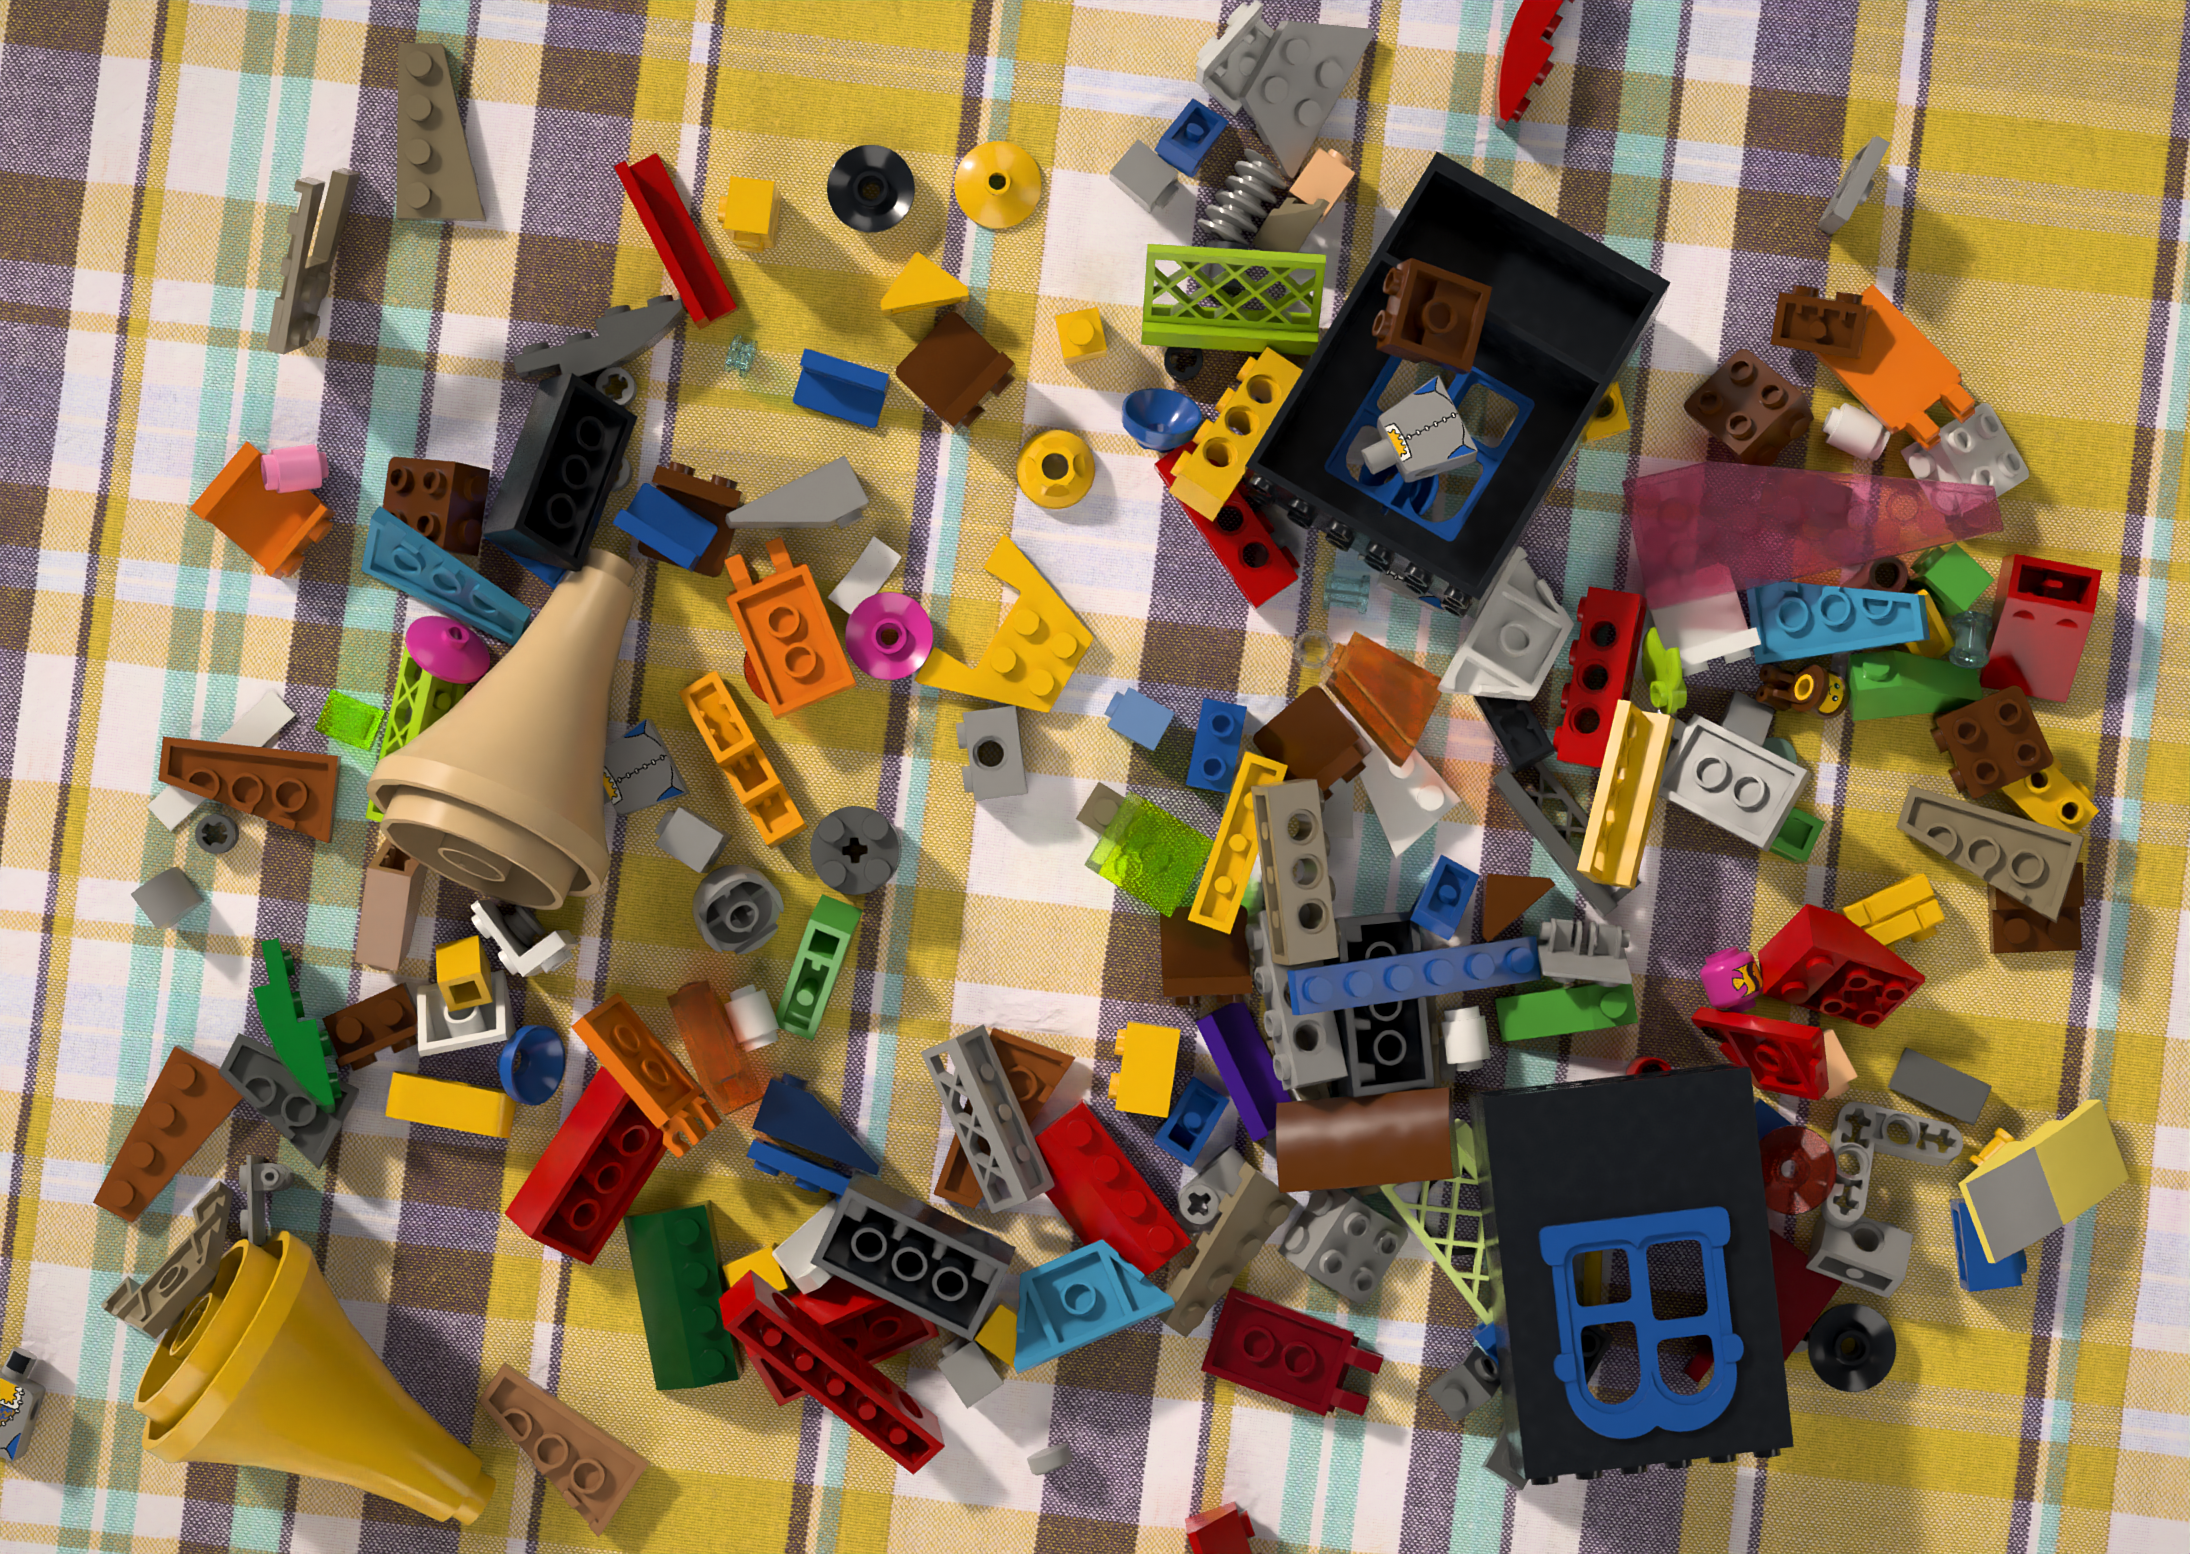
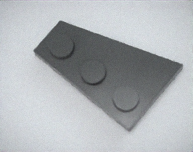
M238 1033L218 1071L219 1076L318 1170L323 1165L359 1094V1088L339 1080L342 1098L334 1099L336 1112L326 1114L297 1086L281 1064L273 1048L241 1033Z

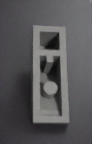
M844 455L728 513L725 522L729 529L829 528L837 523L840 529H844L864 518L861 511L867 508L869 500Z

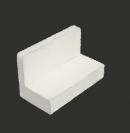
M835 1199L829 1201L772 1252L775 1260L803 1294L820 1288L834 1275L810 1262L839 1203Z

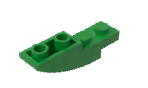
M279 938L262 941V951L270 984L253 988V993L269 1042L283 1067L306 1096L326 1114L336 1112L334 1099L342 1098L337 1072L328 1073L324 1057L332 1055L327 1029L318 1031L316 1019L297 1022L298 1018L305 1017L300 991L291 993L287 978L288 976L296 975L290 949L281 951Z

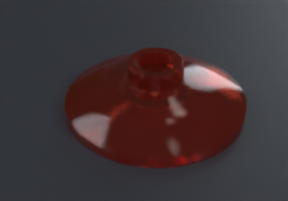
M1795 1125L1776 1128L1760 1139L1759 1146L1766 1206L1773 1211L1786 1215L1804 1214L1819 1207L1830 1195L1837 1175L1836 1159L1827 1141L1817 1132ZM1791 1160L1794 1163V1172L1790 1176H1784L1781 1171L1784 1162Z

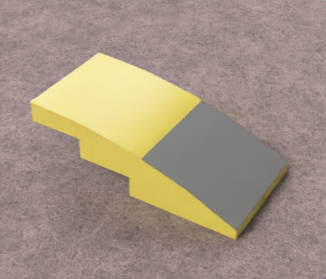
M2086 1100L2063 1120L2047 1121L2024 1141H2013L2005 1144L1963 1179L1959 1186L1988 1263H1997L2069 1223L2104 1199L2129 1179V1175L2101 1100Z

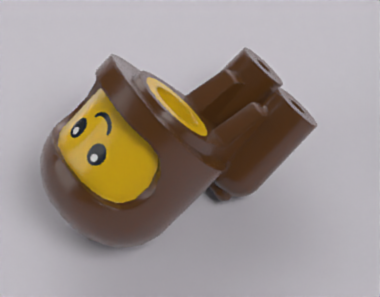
M1765 664L1759 672V679L1764 682V685L1757 689L1756 700L1780 711H1786L1793 707L1796 711L1821 720H1829L1842 714L1848 705L1850 698L1848 683L1837 672L1815 664L1806 665L1795 675L1791 671Z

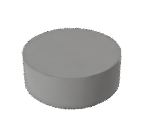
M1062 1443L1032 1454L1027 1458L1032 1474L1042 1475L1068 1465L1072 1462L1073 1456L1068 1443Z

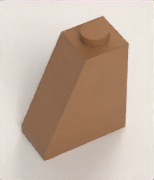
M387 838L367 867L354 962L367 964L370 968L378 971H398L410 950L428 868L406 855Z

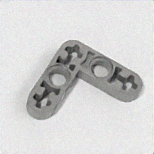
M1850 1102L1837 1113L1832 1125L1821 1199V1213L1824 1219L1830 1225L1837 1228H1847L1852 1226L1863 1215L1867 1201L1873 1152L1943 1167L1950 1164L1962 1151L1963 1138L1960 1131L1946 1122L1863 1102ZM1852 1115L1857 1116L1858 1124L1864 1126L1856 1134L1854 1143L1847 1142L1851 1138L1853 1127L1851 1123L1846 1121ZM1899 1124L1903 1126L1909 1134L1908 1143H1894L1887 1134L1888 1125ZM1938 1136L1943 1137L1944 1145L1950 1146L1944 1153L1938 1152V1145L1932 1142ZM1919 1138L1925 1140L1919 1148H1916ZM1843 1154L1854 1156L1860 1164L1859 1174L1848 1175L1844 1173L1838 1165L1839 1156ZM1844 1186L1851 1187L1847 1192L1846 1205L1853 1208L1846 1215L1840 1213V1206L1833 1204L1842 1196Z

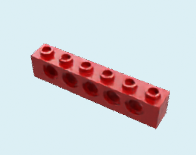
M751 1269L719 1298L723 1325L727 1331L913 1475L945 1447L938 1417Z

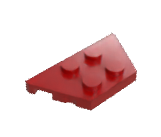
M1702 1006L1691 1017L1692 1022L1698 1028L1703 1026L1711 1027L1724 1040L1718 1049L1731 1062L1751 1068L1752 1084L1756 1088L1817 1101L1829 1090L1824 1033L1821 1028Z

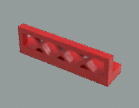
M657 152L631 166L625 160L613 166L692 320L699 330L738 311Z

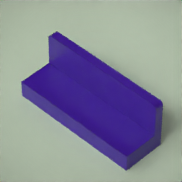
M1244 1001L1241 1003H1229L1196 1019L1195 1022L1252 1141L1255 1142L1269 1135L1268 1132L1276 1128L1277 1103L1291 1102L1287 1090H1283L1282 1081L1278 1080L1275 1075L1273 1061Z

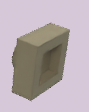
M1098 782L1076 819L1113 842L1136 804L1101 782Z

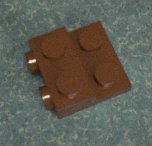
M1414 258L1398 264L1397 268L1393 267L1390 269L1384 281L1383 292L1390 296L1386 311L1381 310L1373 324L1372 334L1378 337L1376 350L1415 364L1425 361L1461 375L1470 373L1492 287Z
M2083 862L2076 863L2057 924L1987 883L1990 953L2082 950L2080 907H2085Z

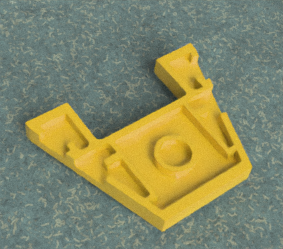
M1003 534L983 569L1019 590V598L976 668H969L934 646L914 681L926 686L1049 714L1094 638L1012 540Z

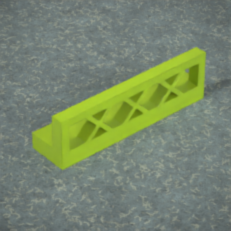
M406 647L404 648L379 760L407 745L447 714L463 698L466 684L451 683L439 679L423 668L420 679L415 682L414 676L417 663L411 657ZM411 706V720L406 725L404 721L406 710ZM369 798L365 818L381 822L385 814Z

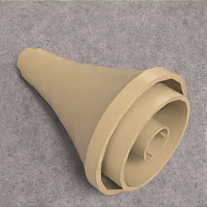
M589 549L581 571L566 570L545 606L515 646L447 714L407 745L379 760L366 786V791L371 801L385 814L380 823V829L393 845L412 859L452 881L493 898L528 908L554 910L562 906L566 896H592L600 891L611 866L605 835L603 793L609 702L623 635L636 598L634 592L629 588L636 573L631 564L610 552L600 549Z

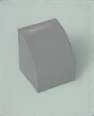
M172 867L160 873L130 894L157 929L171 928L204 902L203 898L179 867Z

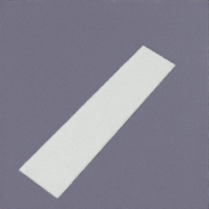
M270 690L216 742L262 747L296 714L273 690ZM169 785L147 807L171 832L206 798Z

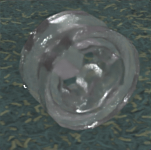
M1312 629L1305 631L1297 638L1294 643L1293 652L1295 659L1301 666L1306 669L1315 670L1322 668L1330 661L1333 656L1334 647L1332 640L1326 633L1321 630ZM1310 637H1316L1321 640L1320 647L1326 650L1322 660L1319 656L1316 657V662L1306 659L1307 652L1301 649L1305 639L1308 643L1311 642Z

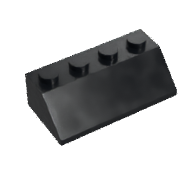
M573 373L541 380L482 534L517 556L574 572L581 571L638 417Z
M1413 911L1334 918L1338 922L1341 931V942L1338 945L1339 957L1325 959L1323 964L1330 965L1421 952L1419 924L1410 920ZM1426 997L1334 1010L1348 1076L1331 1081L1334 1096L1357 1097L1435 1087Z
M855 1170L810 1263L972 1341L1010 1266L1016 1247Z

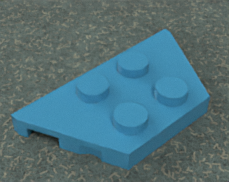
M1103 1239L1021 1273L1019 1311L1017 1313L1016 1354L1014 1357V1367L1017 1375L1175 1307L1173 1298L1149 1281L1134 1265L1129 1264L1119 1256L1118 1252Z

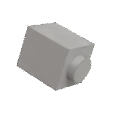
M1139 139L1135 141L1110 171L1109 180L1148 213L1156 205L1163 209L1179 190L1174 185L1178 180L1179 172Z
M959 1335L940 1349L944 1356L939 1358L937 1365L967 1409L1004 1384L1005 1377L986 1349L975 1341L974 1338L970 1341Z

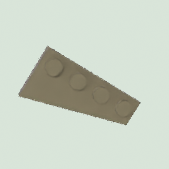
M398 43L396 218L399 221H487L479 196L475 170L469 154L465 128L462 124L458 108V99L446 49L442 43Z
M1911 785L1896 826L1902 833L2056 924L2084 841L2083 836Z
M1246 1161L1237 1174L1243 1180L1234 1195L1226 1193L1217 1208L1222 1215L1212 1232L1203 1231L1195 1245L1197 1247V1257L1192 1265L1182 1266L1167 1291V1294L1173 1298L1175 1307L1156 1315L1164 1324L1185 1338L1202 1323L1207 1312L1220 1296L1230 1289L1234 1279L1248 1262L1258 1255L1262 1245L1276 1228L1286 1221L1290 1211L1298 1203L1289 1193H1279V1186Z

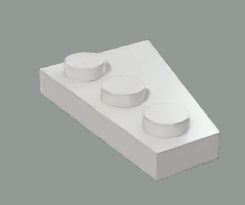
M1372 702L1351 721V724L1373 749L1362 760L1367 767L1358 775L1388 840L1392 854L1396 859L1459 803L1461 799L1379 707Z

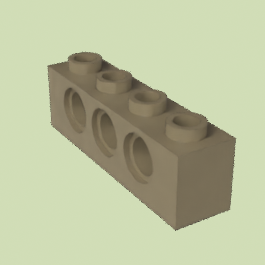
M1294 779L1251 786L1272 962L1295 965L1339 957L1338 945L1341 942V931L1338 922L1334 919L1332 901L1335 900L1336 889L1334 881L1328 873L1327 857L1330 854V841L1327 833L1323 831L1321 815L1325 809V799L1321 788L1318 787L1317 779ZM1295 815L1299 822V830L1292 838L1288 832V822ZM1301 860L1305 870L1302 879L1297 882L1293 875V869L1295 864ZM1306 904L1310 910V917L1308 922L1302 926L1299 921V911Z

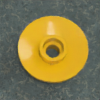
M993 141L975 147L962 159L956 171L954 189L957 202L969 219L986 228L1005 229L1018 225L1032 214L1040 199L1042 181L1037 164L1025 150L1012 143ZM995 175H1001L1006 180L1005 186L1000 190H995L989 185L990 179Z

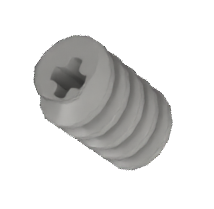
M1245 149L1244 155L1249 162L1237 161L1234 169L1239 177L1231 175L1225 179L1224 183L1230 192L1218 190L1215 194V199L1221 207L1208 205L1205 213L1211 221L1200 219L1197 221V224L1219 241L1249 245L1242 236V231L1257 233L1258 228L1251 220L1252 216L1266 219L1268 214L1260 204L1262 201L1276 204L1278 200L1270 189L1274 186L1285 190L1287 184L1280 176L1281 171L1275 164L1258 152Z

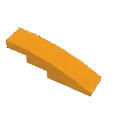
M715 670L679 691L678 693L715 760L723 769L739 800L747 809L769 849L772 850L809 828L718 672Z

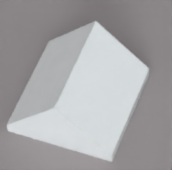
M503 970L491 972L493 1002L449 1012L438 983L417 987L418 1052L420 1057L509 1040L516 1032L506 976Z

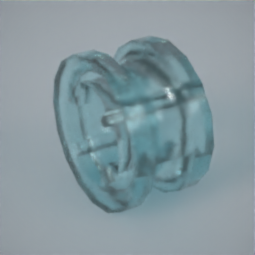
M736 334L727 353L724 371L730 373L732 370H736L739 372V376L745 379L753 364L758 341L751 340V342L747 343L743 341L741 335Z

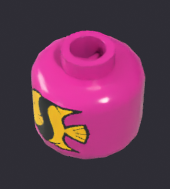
M1733 946L1705 957L1707 964L1702 967L1699 974L1710 1004L1714 1008H1729L1730 1012L1741 1013L1756 1006L1754 998L1763 992V982L1752 953L1740 951L1738 946Z

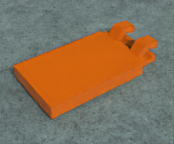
M1872 284L1860 294L1863 295L1862 304L1873 305L1872 314H1869L1867 318L1860 359L1818 352L1812 353L1892 435L1905 429L1928 452L1941 441V437L1938 435L1940 428L1925 412L1940 401L1943 407L1962 424L1975 414V409L1972 407L1975 404V400L1959 385L1962 382L1961 372Z
M781 536L765 543L776 573L760 580L753 581L746 561L741 554L724 560L736 590L729 592L730 595L725 598L776 720L858 686L807 563L803 564L802 562L794 565Z
M618 992L585 1014L571 1026L655 1127L663 1131V1144L678 1159L691 1149L688 1143L680 1139L679 1131L687 1136L689 1142L694 1146L708 1135L695 1121L696 1118L703 1120L709 1132L722 1123V1120L708 1101L699 1097L703 1093L702 1090Z

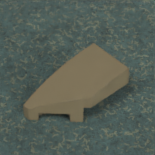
M1287 197L1279 209L1271 211L1252 243L1263 251L1298 253L1330 203L1325 199H1317L1313 205L1301 204L1297 198Z

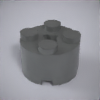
M848 806L833 811L821 820L811 840L810 854L813 867L824 884L844 894L858 895L881 888L893 877L900 864L902 846L898 831L883 814L867 807ZM855 837L859 838L860 845H867L868 853L860 856V863H854L853 857L845 854V847L851 846L852 838Z

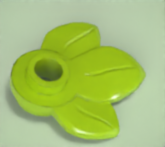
M1652 627L1647 631L1642 642V673L1650 690L1652 704L1658 707L1664 715L1674 714L1677 709L1684 708L1687 702V689L1682 677L1680 651L1678 647L1670 648L1666 651L1658 636L1657 628Z

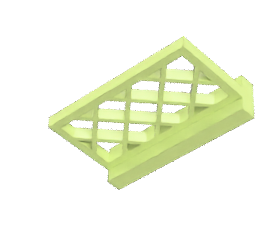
M1457 1118L1455 1119L1460 1176L1454 1179L1440 1180L1453 1182L1450 1207L1427 1205L1430 1181H1422L1419 1204L1402 1202L1392 1189L1397 1184L1378 1185V1187L1482 1322L1488 1325L1493 1321L1492 1307L1486 1311L1477 1299L1479 1280L1489 1281L1487 1274H1480L1483 1249H1485L1481 1211L1457 1208L1460 1183L1478 1185L1473 1134L1469 1125ZM1462 1167L1465 1168L1471 1178L1461 1177ZM1408 1208L1419 1210L1417 1220ZM1426 1210L1449 1213L1446 1238L1430 1237L1424 1230ZM1457 1214L1480 1217L1477 1242L1454 1239ZM1435 1243L1445 1244L1444 1255ZM1453 1245L1476 1248L1473 1273L1456 1271L1450 1263ZM1462 1278L1472 1279L1471 1290Z

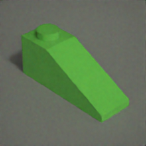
M1895 650L1852 654L1848 658L1845 680L1850 689L1848 705L1852 721L1954 711L1984 698L1976 668L1973 666Z
M822 894L808 921L775 1015L779 1028L811 1041L814 1040L863 912L862 909Z
M1591 982L1494 998L1501 1042L1638 1023L1632 984L1620 983L1617 987H1604Z

